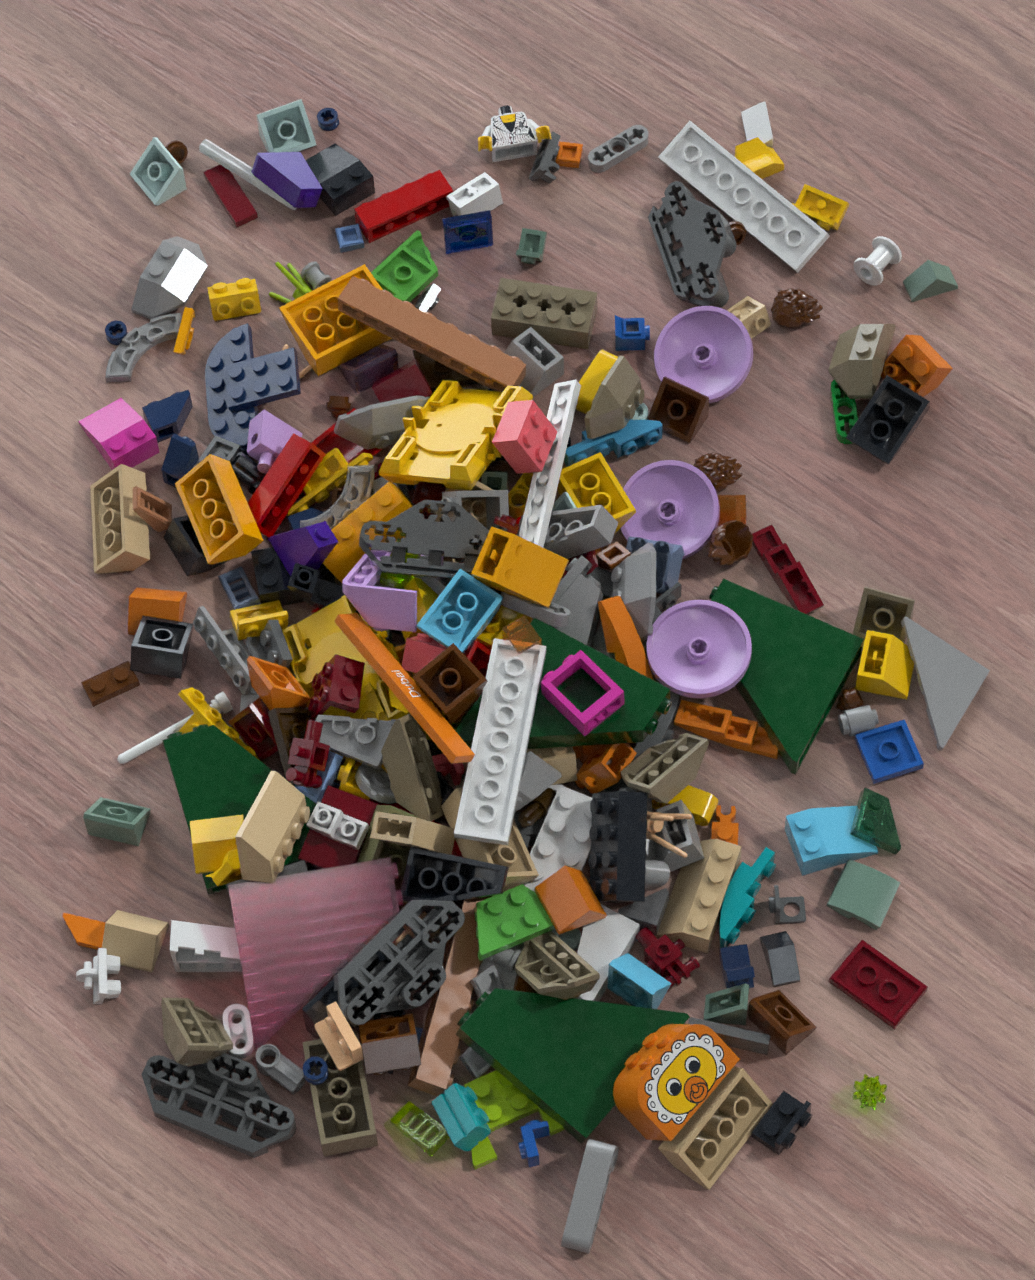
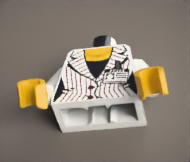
M505 105L498 109L499 115L491 118V125L487 126L482 136L478 137V152L482 149H489V151H492L493 162L537 155V140L538 143H541L544 139H552L549 126H538L533 120L527 119L524 112L513 113L512 107Z

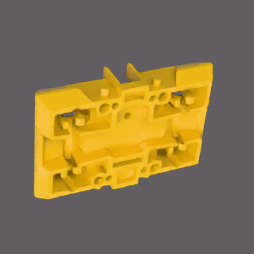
M443 380L423 407H411L413 418L403 417L405 432L385 457L379 470V475L391 483L416 485L419 481L443 483L449 489L471 491L491 461H495L496 457L500 458L502 456L492 443L507 403L532 400L533 394L518 386H507L503 392L464 389L458 381Z
M345 595L302 621L282 630L293 658L290 665L296 680L310 698L314 696V688H312L314 675L322 670L325 662H329L337 654L365 663L362 689L368 682L371 683L390 721L391 719L397 720L407 715V713L398 709L394 710V707L390 705V698L386 691H389L388 686L335 623L338 614L356 613V608ZM368 625L401 665L394 645L384 639L388 637L387 632L376 631ZM310 700L308 703L301 705V707H309ZM330 706L323 715L337 716L342 709Z

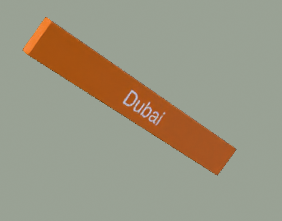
M358 613L338 614L335 619L337 626L451 764L471 762L475 756L473 751Z

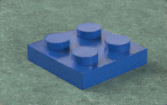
M905 719L855 735V742L873 784L923 769L924 763Z

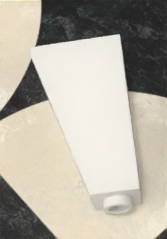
M601 904L607 915L606 918L584 925L577 954L599 973L600 979L591 991L581 994L576 999L600 1001L607 989L609 963L630 952L637 940L635 937L640 931V924Z

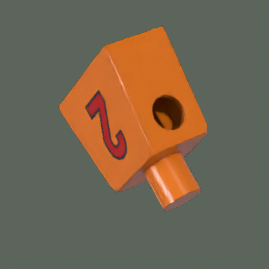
M628 743L604 744L588 756L576 774L577 781L575 782L577 786L581 789L587 788L593 794L616 784L621 779V771L632 762L637 753ZM612 759V763L606 765V763Z

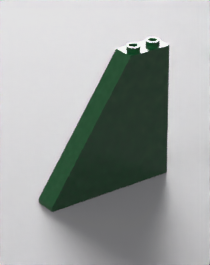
M723 578L719 587L714 586L709 600L733 610L747 626L752 643L749 667L743 678L735 686L761 727L767 732V736L772 744H775L778 748V753L790 772L796 775L860 658L864 639Z
M536 618L532 620L518 640V642L546 646L541 681L548 672L558 669L569 655H575L582 650L624 691V705L584 736L542 695L540 681L527 749L644 742L648 734L652 735L657 729L660 716L662 714L666 715L672 705L669 688ZM583 668L578 669L556 687L581 713L607 693ZM482 693L455 730L470 749L472 747Z
M207 724L194 727L193 731L184 734L182 732H175L163 740L190 836V821L243 815L245 820L268 775L273 771L214 725L209 727ZM305 796L306 807L310 809V819L316 803ZM304 823L300 838L294 842L292 853L290 856H287L284 866L299 862L298 857L310 830L307 827V823ZM214 872L202 873L208 895L227 889L226 884L217 886L212 877H205Z
M494 988L490 994L485 991L475 1002L478 1008L472 1014L467 1011L458 1021L457 1025L460 1028L456 1035L582 1144L615 1106L613 1097L614 1083L618 1075L626 1067V1060L634 1053H638L643 1047L644 1039L648 1035L655 1033L659 1028L668 1024H685L690 1016L687 1013L576 998L565 1000L538 993Z

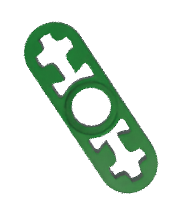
M833 380L831 382L830 396L836 438L843 444H852V442L846 439L848 434L844 431L845 423H849V431H851L857 422L855 399H849L846 394L844 398H841L840 389H838L840 386ZM847 406L851 409V413L843 415L838 412V408Z

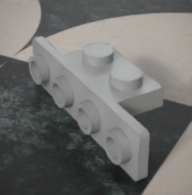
M204 606L198 607L193 621L195 630L204 639L209 650L216 656L221 667L231 677L234 685L238 687L243 695H248L252 686L247 658L250 656L247 646L242 640L238 641L234 628L221 631Z

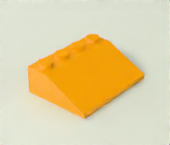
M365 264L279 307L304 357L317 376L392 339L338 311V298L353 276L358 279H365L372 286L383 290Z

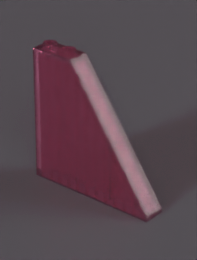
M390 857L276 877L274 883L250 881L228 885L255 1049L260 1048L272 1038L399 912V906H403L401 890L395 889L394 879H399L396 863H391Z

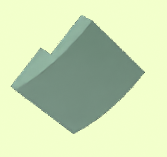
M847 860L826 906L848 919L855 917L877 930L881 927L900 882L869 866Z

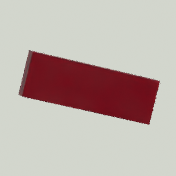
M217 165L203 172L206 181L236 228L258 218L256 210L230 170L222 165Z

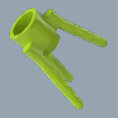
M279 262L275 263L276 267L297 288L293 293V298L297 299L313 291L291 263H288L287 267L294 277ZM274 292L269 293V296L285 304L292 301Z

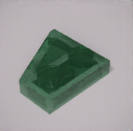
M864 788L860 792L850 835L896 855L901 850V844L889 798Z

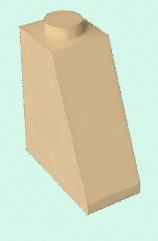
M376 811L370 838L405 847H415L451 855L455 839V829L416 817Z

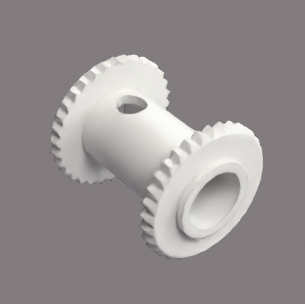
M883 236L876 237L872 241L874 251L868 258L861 257L854 262V270L857 276L870 285L876 286L882 283L883 274L881 271L888 263L897 264L901 261L902 254L899 247L892 240Z

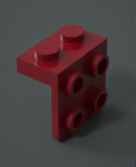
M337 654L329 662H325L322 670L316 673L312 680L314 696L311 698L308 710L311 711L310 719L312 721H315L318 715H323L330 706L352 713L357 712L361 697L364 662Z

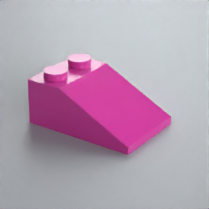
M122 398L78 421L112 470L120 464L133 468L160 453L155 434L144 419Z

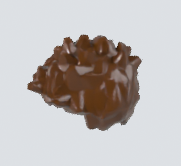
M799 288L778 290V295L774 298L771 307L772 319L779 325L793 329L800 327L803 323H809L820 318L818 313L823 309V306L818 305V300L814 299L813 296L806 294L805 291Z
M715 452L695 459L693 465L708 477L716 493L725 490L728 485H732L743 476L742 473H739L742 464L736 463V458L723 456Z
M737 520L727 521L717 526L711 535L708 557L714 558V562H720V566L725 564L732 565L735 562L739 563L741 560L746 559L751 551L753 535L749 531V527Z

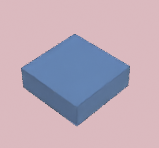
M359 224L335 229L341 253L364 248Z

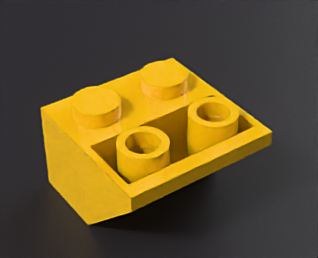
M867 630L857 674V690L907 699L914 669V661L911 659L908 645L894 635Z

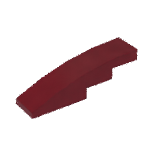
M771 524L752 533L753 547L793 608L805 614L822 608L824 604L800 561L796 562L787 544L782 543L773 525Z

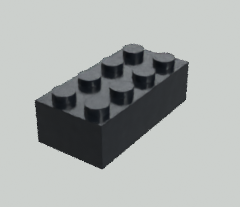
M626 791L593 793L590 803L592 826L589 831L591 839V853L588 860L590 866L589 884L599 902H645L647 793Z

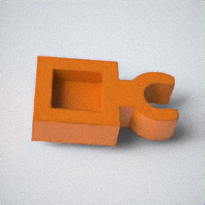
M717 805L716 819L718 822H712L711 839H719L738 845L739 823H732L736 817L735 806H731V813L729 815H723L721 813V805Z

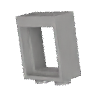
M508 490L442 492L441 501L454 502L462 506L461 498L486 497L487 529L490 531L492 526L504 531L507 530L493 522L495 516L501 517L502 514L509 516ZM450 510L448 514H443V516L450 517L451 522H454L455 518L458 517L454 515L453 510ZM474 538L470 543L478 542L477 538Z

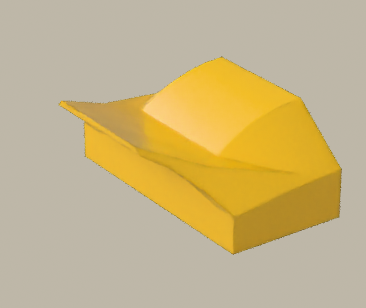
M758 137L735 146L734 157L761 179L784 170V163L775 150L764 144Z
M238 849L228 851L223 859L221 868L205 877H212L217 886L241 880L242 874Z

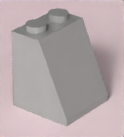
M579 574L556 603L570 610L568 625L566 627L550 626L592 648L593 638L600 618L598 601L605 599L601 591L603 589L600 586L601 584L591 575L584 577L582 574Z

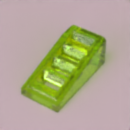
M410 1101L390 1120L395 1127L430 1157L450 1138L443 1125ZM411 1111L413 1113L412 1117L405 1124L401 1122ZM418 1118L421 1120L413 1130L409 1128ZM427 1125L428 1128L419 1135L418 1132ZM434 1131L436 1134L427 1141L426 1138Z

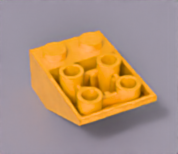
M491 526L471 574L475 579L488 587L549 608L569 560L515 534Z

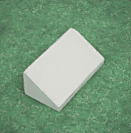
M761 102L742 111L741 116L746 140L749 141L758 137L768 147L773 148V135L766 102Z

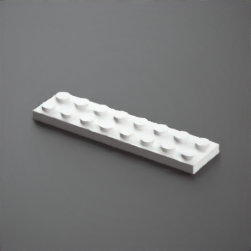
M691 121L685 125L658 156L661 161L730 218L741 222L748 233L797 273L830 237L825 230Z
M496 638L493 640L486 674L488 682L483 688L471 747L475 756L471 762H468L454 830L455 838L508 846L546 656V646Z
M559 786L530 852V857L539 876L523 884L524 886L534 891L537 885L563 866L583 870L591 852V839L589 837V831L592 826L591 797L564 786ZM524 942L514 947H511L510 949L514 951H522V949L524 948ZM487 958L483 959L477 974H480L494 964L505 989L513 990L517 974L515 969L512 973H509L506 967L496 962L489 963L486 961Z

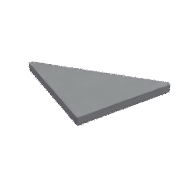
M905 616L901 624L905 629L906 642L911 659L915 664L921 694L924 695L927 715L937 741L936 746L941 751L990 670Z

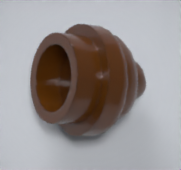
M175 140L166 145L165 148L179 164L185 161L188 150L184 143Z
M738 221L729 222L736 245H739L746 237L745 226Z
M329 396V402H326V409L331 412V416L336 421L338 416L347 414L348 410L351 409L349 397Z
M853 687L851 689H844L838 699L839 702L836 704L837 709L845 711L864 706V701L857 688Z

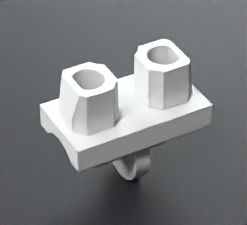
M98 948V955L93 958V968L92 962L87 961L84 962V969L76 972V979L84 982L85 989H92L93 982L94 1004H102L105 998L119 997L121 993L120 980H107V974L119 973L120 957L107 955L106 948Z

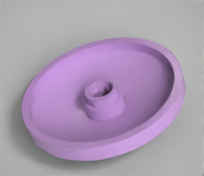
M714 306L694 307L676 315L661 331L654 350L655 369L661 382L663 377L666 376L708 396L709 403L717 402L734 393L747 378L753 361L752 340L743 323L729 311Z
M676 460L651 463L637 471L623 488L636 509V513L621 527V531L627 541L628 537L631 536L682 545L685 553L682 559H685L700 551L710 541L712 532L718 525L720 505L716 490L702 471L688 463Z
M690 600L670 607L656 619L652 625L653 634L647 638V659L656 679L663 686L669 688L670 691L689 698H708L730 690L743 678L751 661V637L743 620L730 608L709 600Z

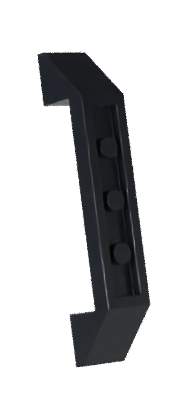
M295 563L287 588L309 605L323 609L345 595L342 592V586L319 579L320 570ZM392 630L394 633L403 635L400 630Z

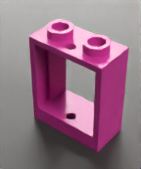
M582 650L575 655H569L558 669L548 672L541 681L542 695L584 736L624 705V691ZM580 668H583L607 692L582 713L556 688Z

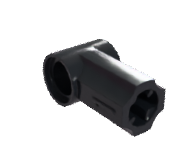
M240 452L230 463L236 477L249 486L248 491L253 495L267 473L260 472L257 469L258 464L246 454Z

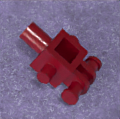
M308 720L304 739L293 738L288 764L295 767L287 770L286 779L288 781H293L296 785L306 788L312 787L317 789L322 785V778L317 775V771L325 772L330 745L320 742L323 723Z
M648 927L639 931L635 937L645 948L644 961L646 964L644 965L671 983L669 989L674 985L679 986L682 983V978L687 980L691 977L690 973L693 970L700 968L699 962L693 956L685 964L682 963L683 953L681 950L686 946L681 939L673 943L666 934L658 939Z

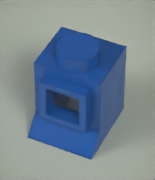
M615 315V351L645 350V340H650V325H645L644 318H620Z

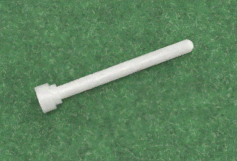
M223 691L215 695L214 699L210 701V706L219 713L226 714L233 710L229 699ZM192 715L123 752L118 756V762L125 764L163 743V740L167 739L168 735L179 732Z

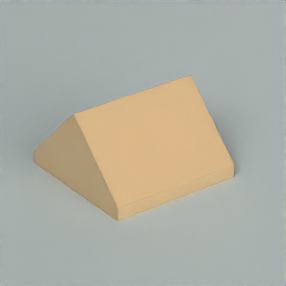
M117 910L105 923L102 948L107 949V955L120 957V965L153 972L169 923Z

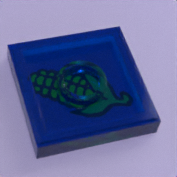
M490 210L442 219L446 254L493 245Z

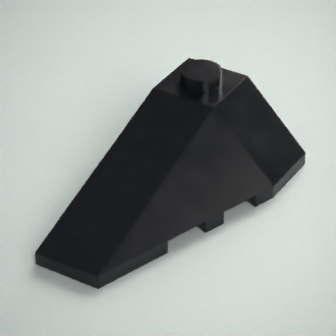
M411 847L398 900L407 902L412 900L458 901L500 895L504 891L509 867Z

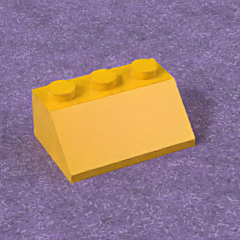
M601 452L561 470L557 487L560 496L564 492H568L577 508L602 505L618 522L615 533L636 513V509Z

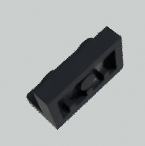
M783 1090L752 1131L751 1137L779 1155L784 1148L788 1150L797 1137L795 1135L800 1127L804 1129L813 1116L811 1114L812 1104L809 1101L803 1104Z

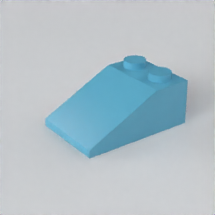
M459 569L418 622L416 628L446 648L454 643L463 653L497 614L504 597L462 569Z
M860 805L811 808L786 816L785 832L802 876L844 864L847 860L854 861L878 854V849Z

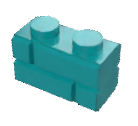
M456 1083L447 1088L443 1094L436 1097L431 1104L454 1146L464 1151H470L479 1144V1141L484 1140L491 1134V1130L487 1125L489 1117L476 1105L475 1101L478 1098L475 1092L468 1086L465 1088Z

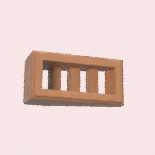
M137 486L133 487V510L157 532L168 529L172 521V505Z

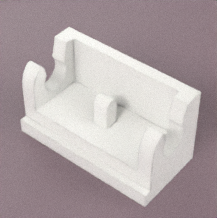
M486 172L446 196L452 215L456 216L458 214L460 222H473L503 203L499 184Z

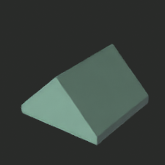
M100 797L84 813L83 819L88 835L139 846L151 809Z

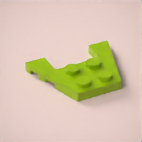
M497 1070L464 1084L465 1088L468 1086L475 1092L478 1098L475 1103L489 1117L487 1125L491 1132L536 1112H539L543 1121H548L550 1136L565 1130L562 1125L547 1115ZM488 1136L471 1149L475 1170L498 1160Z

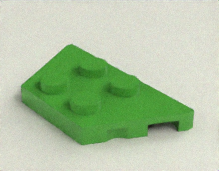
M417 230L376 267L371 274L383 290L389 291L395 298L401 301L411 302L438 277V269L431 259V254L422 240L420 231Z
M523 884L504 891L503 894L476 903L474 908L475 921L477 922L476 938L479 945L478 958L480 961L555 929L537 894Z

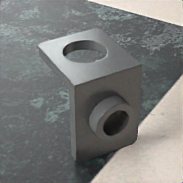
M679 582L656 599L655 604L661 612L674 606L681 597L682 585Z
M774 885L773 897H769V912L774 913L775 924L806 922L804 897L780 898L779 887ZM787 904H795L799 907L800 911L798 915L790 917L785 914L784 907Z

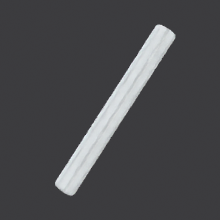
M207 139L203 140L200 144L199 151L290 209H297L255 177L251 172L252 167Z

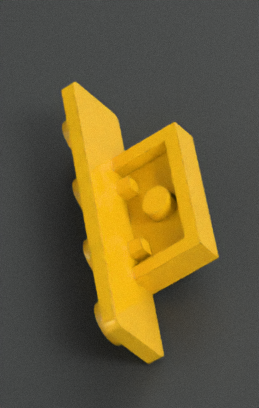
M338 448L331 450L325 455L303 490L307 495L291 507L287 516L309 509L316 502L321 503L330 496L329 492L345 485L348 466L369 465V462L374 459L373 456L369 453H362L348 464Z
M191 687L179 692V697L194 712L179 732L184 734L193 731L192 729L199 725L207 724L208 727L214 725L256 757V752L244 744L235 729L229 727L224 722L221 714L204 700L205 697L199 690Z

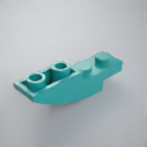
M767 847L752 867L744 862L740 864L727 888L720 917V948L727 947L729 943L733 945L740 936L741 931L739 929L744 923L748 924L755 915L754 897L761 888L760 883L764 877L769 878L776 867L774 863L775 852Z

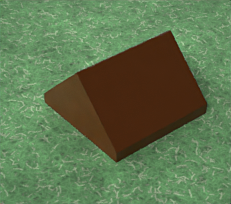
M665 376L647 420L660 421L663 425V431L691 443L708 418L709 397Z
M780 990L752 998L749 1002L748 1018L764 1034L769 1035L770 1040L785 1055L817 1028Z

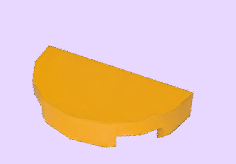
M184 308L173 351L175 354L184 355L186 350L190 348L194 334V328L191 327L193 317H195L193 308Z

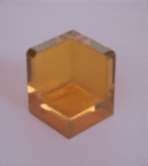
M718 495L720 516L717 526L732 520L743 522L746 525V495Z
M525 616L502 628L503 640H509L519 654L535 645H542L541 638Z

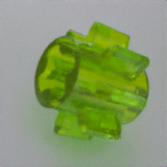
M864 1074L862 1082H854V1088L858 1091L853 1093V1100L859 1099L861 1109L867 1106L876 1110L878 1101L885 1103L886 1096L882 1093L886 1092L887 1084L881 1085L878 1075L873 1078Z

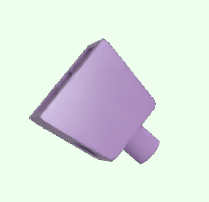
M263 410L250 420L247 453L259 461L257 469L262 473L269 471L293 433L302 437L301 432L266 410Z

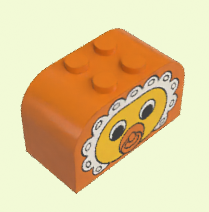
M668 1024L662 1026L655 1033H651L644 1039L643 1047L638 1053H634L626 1060V1067L616 1078L613 1088L615 1104L618 1110L646 1140L672 1141L740 1060L711 1028L702 1024Z

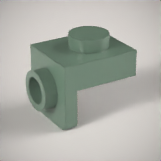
M522 228L519 249L516 250V256L521 258L522 263L534 265L536 261L542 262L547 232Z

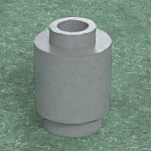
M869 705L845 710L843 714L838 715L842 735L849 734V736H854L875 729V725L879 724L876 710H871Z

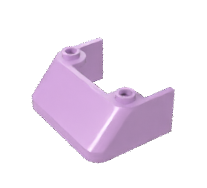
M370 550L380 561L382 556H392V552ZM405 553V563L407 558L420 559L425 555ZM364 554L343 579L342 592L374 630L417 631V591L404 590L402 588L412 578L419 577L381 573L368 556ZM442 556L441 565H443L444 556Z

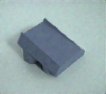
M629 536L626 549L631 554L648 542L654 545L656 550V593L664 594L678 583L682 558L685 555L682 545Z

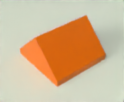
M136 587L129 596L128 634H136L143 615L182 622L187 592Z
M252 656L247 658L251 686L269 710L274 708H297L309 702L311 698L287 667Z
M563 866L534 889L558 934L596 922L607 916L581 870Z

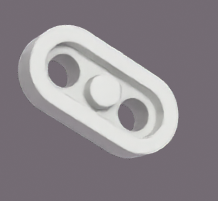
M232 1004L223 1012V1025L234 1044L233 1049L228 1051L229 1054L241 1059L248 1057L254 1050L251 1017L244 1005ZM235 1018L242 1019L238 1024L233 1023ZM239 1043L246 1044L242 1049L236 1048Z

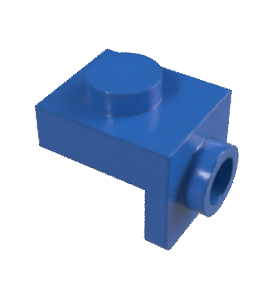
M533 1120L520 1127L522 1142L518 1143L521 1159L527 1158L528 1167L540 1165L535 1139L549 1136L548 1121Z

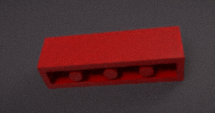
M440 170L428 173L414 182L406 183L392 192L384 193L380 197L354 208L356 224H359L368 243H371L449 207L446 196L452 193L453 189Z
M294 433L248 501L249 508L260 533L268 538L274 535L326 455V453L311 442Z

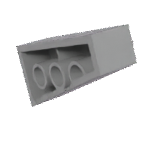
M602 505L552 511L543 548L566 559L611 544L618 522ZM523 515L521 516L520 522L518 524L520 526L517 532V536H519Z

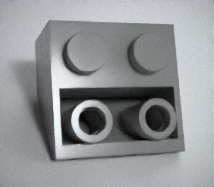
M532 327L512 340L504 352L511 357L520 358L526 364V376L519 387L533 394V397L564 374V357Z
M679 800L657 809L656 812L691 814L692 819L664 821L662 830L655 833L656 836L686 852L688 856L683 858L655 842L656 860L668 862L671 872L703 859L704 855L693 814L683 801Z

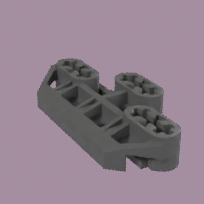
M672 182L664 192L665 197L661 198L663 203L660 209L653 206L648 219L674 294L680 300L697 306L723 307L729 300V292L720 267L723 258L730 257L737 247L730 224L718 210L695 200L694 195L683 183ZM665 213L668 216L672 214L673 220L664 223ZM673 234L675 236L676 241L678 243L682 242L683 245L675 251L673 249L674 244L670 236ZM682 261L687 270L690 268L692 270V274L686 277L682 275L683 270L680 264ZM693 288L695 296H701L704 300L691 298L689 295L690 289Z
M423 500L388 522L369 521L365 523L359 534V547L381 573L452 579L459 569L472 576V570L483 546L481 545L477 550H474L473 545L469 543L474 538H477L479 544H484L489 530L457 503ZM424 507H426L429 513L436 514L438 507L443 508L440 514H448L450 510H453L454 515L458 517L455 518L454 522H451L450 517L441 516L440 522H436L435 520L438 515H430L428 519H424V515L419 512H422ZM370 528H373L374 533L383 534L384 528H389L386 535H394L396 531H400V535L404 536V538L398 543L394 537L387 536L386 543L381 542L383 536L377 535L374 540H370L369 535L365 533ZM369 547H371V550L392 552V556H382L380 561L370 551ZM406 550H408L407 553L428 555V560L407 558L405 563ZM442 554H444V557L464 559V563L444 561L443 566H441Z
M409 901L334 976V992L338 990V1006L350 1027H357L366 1023L377 1013L408 1010L421 1006L443 985L446 980V972L442 967L445 943L462 927L465 920L463 911L452 901ZM422 906L441 908L439 911L433 908L422 920L418 917L422 913ZM447 915H450L452 917L450 920L451 924L444 926L431 939L432 943H429V934L435 932L440 927L439 925H442L448 919ZM405 924L414 933V936L411 937L407 934L395 946L392 942L405 930L402 927ZM379 950L388 962L385 963L381 960L368 972L366 968L378 957L376 952ZM429 972H432V981L424 984L421 987L422 990L417 991L413 996L414 1000L411 1001L409 999L410 991L417 989L430 976ZM353 977L362 988L359 990L357 987H354L345 996V989L352 983L350 978ZM372 990H376L378 992L375 996L377 999L369 1001L365 1008L357 1013L358 1018L354 1019L352 1017L354 1014L353 1009L361 1007L365 1003L364 1001L373 995Z
M224 1053L207 1063L189 1067L160 1055L153 1056L146 1062L141 1075L154 1115L157 1118L253 1158L268 1153L267 1147L289 1140L296 1133L297 1128L293 1112L289 1108L271 1101L257 1076L255 1067L246 1061ZM153 1093L167 1098L168 1101L156 1100ZM184 1101H188L187 1107L203 1113L202 1117L186 1110H180ZM219 1115L223 1116L221 1118L223 1122L237 1127V1131L220 1124L216 1125L215 1123ZM254 1129L258 1130L256 1136L266 1140L261 1142L254 1138L252 1140L250 1137Z

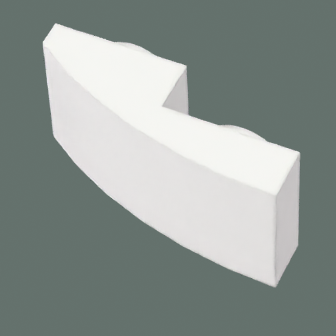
M317 802L307 823V827L356 850H359L370 828L368 823L347 816L341 810L321 802Z

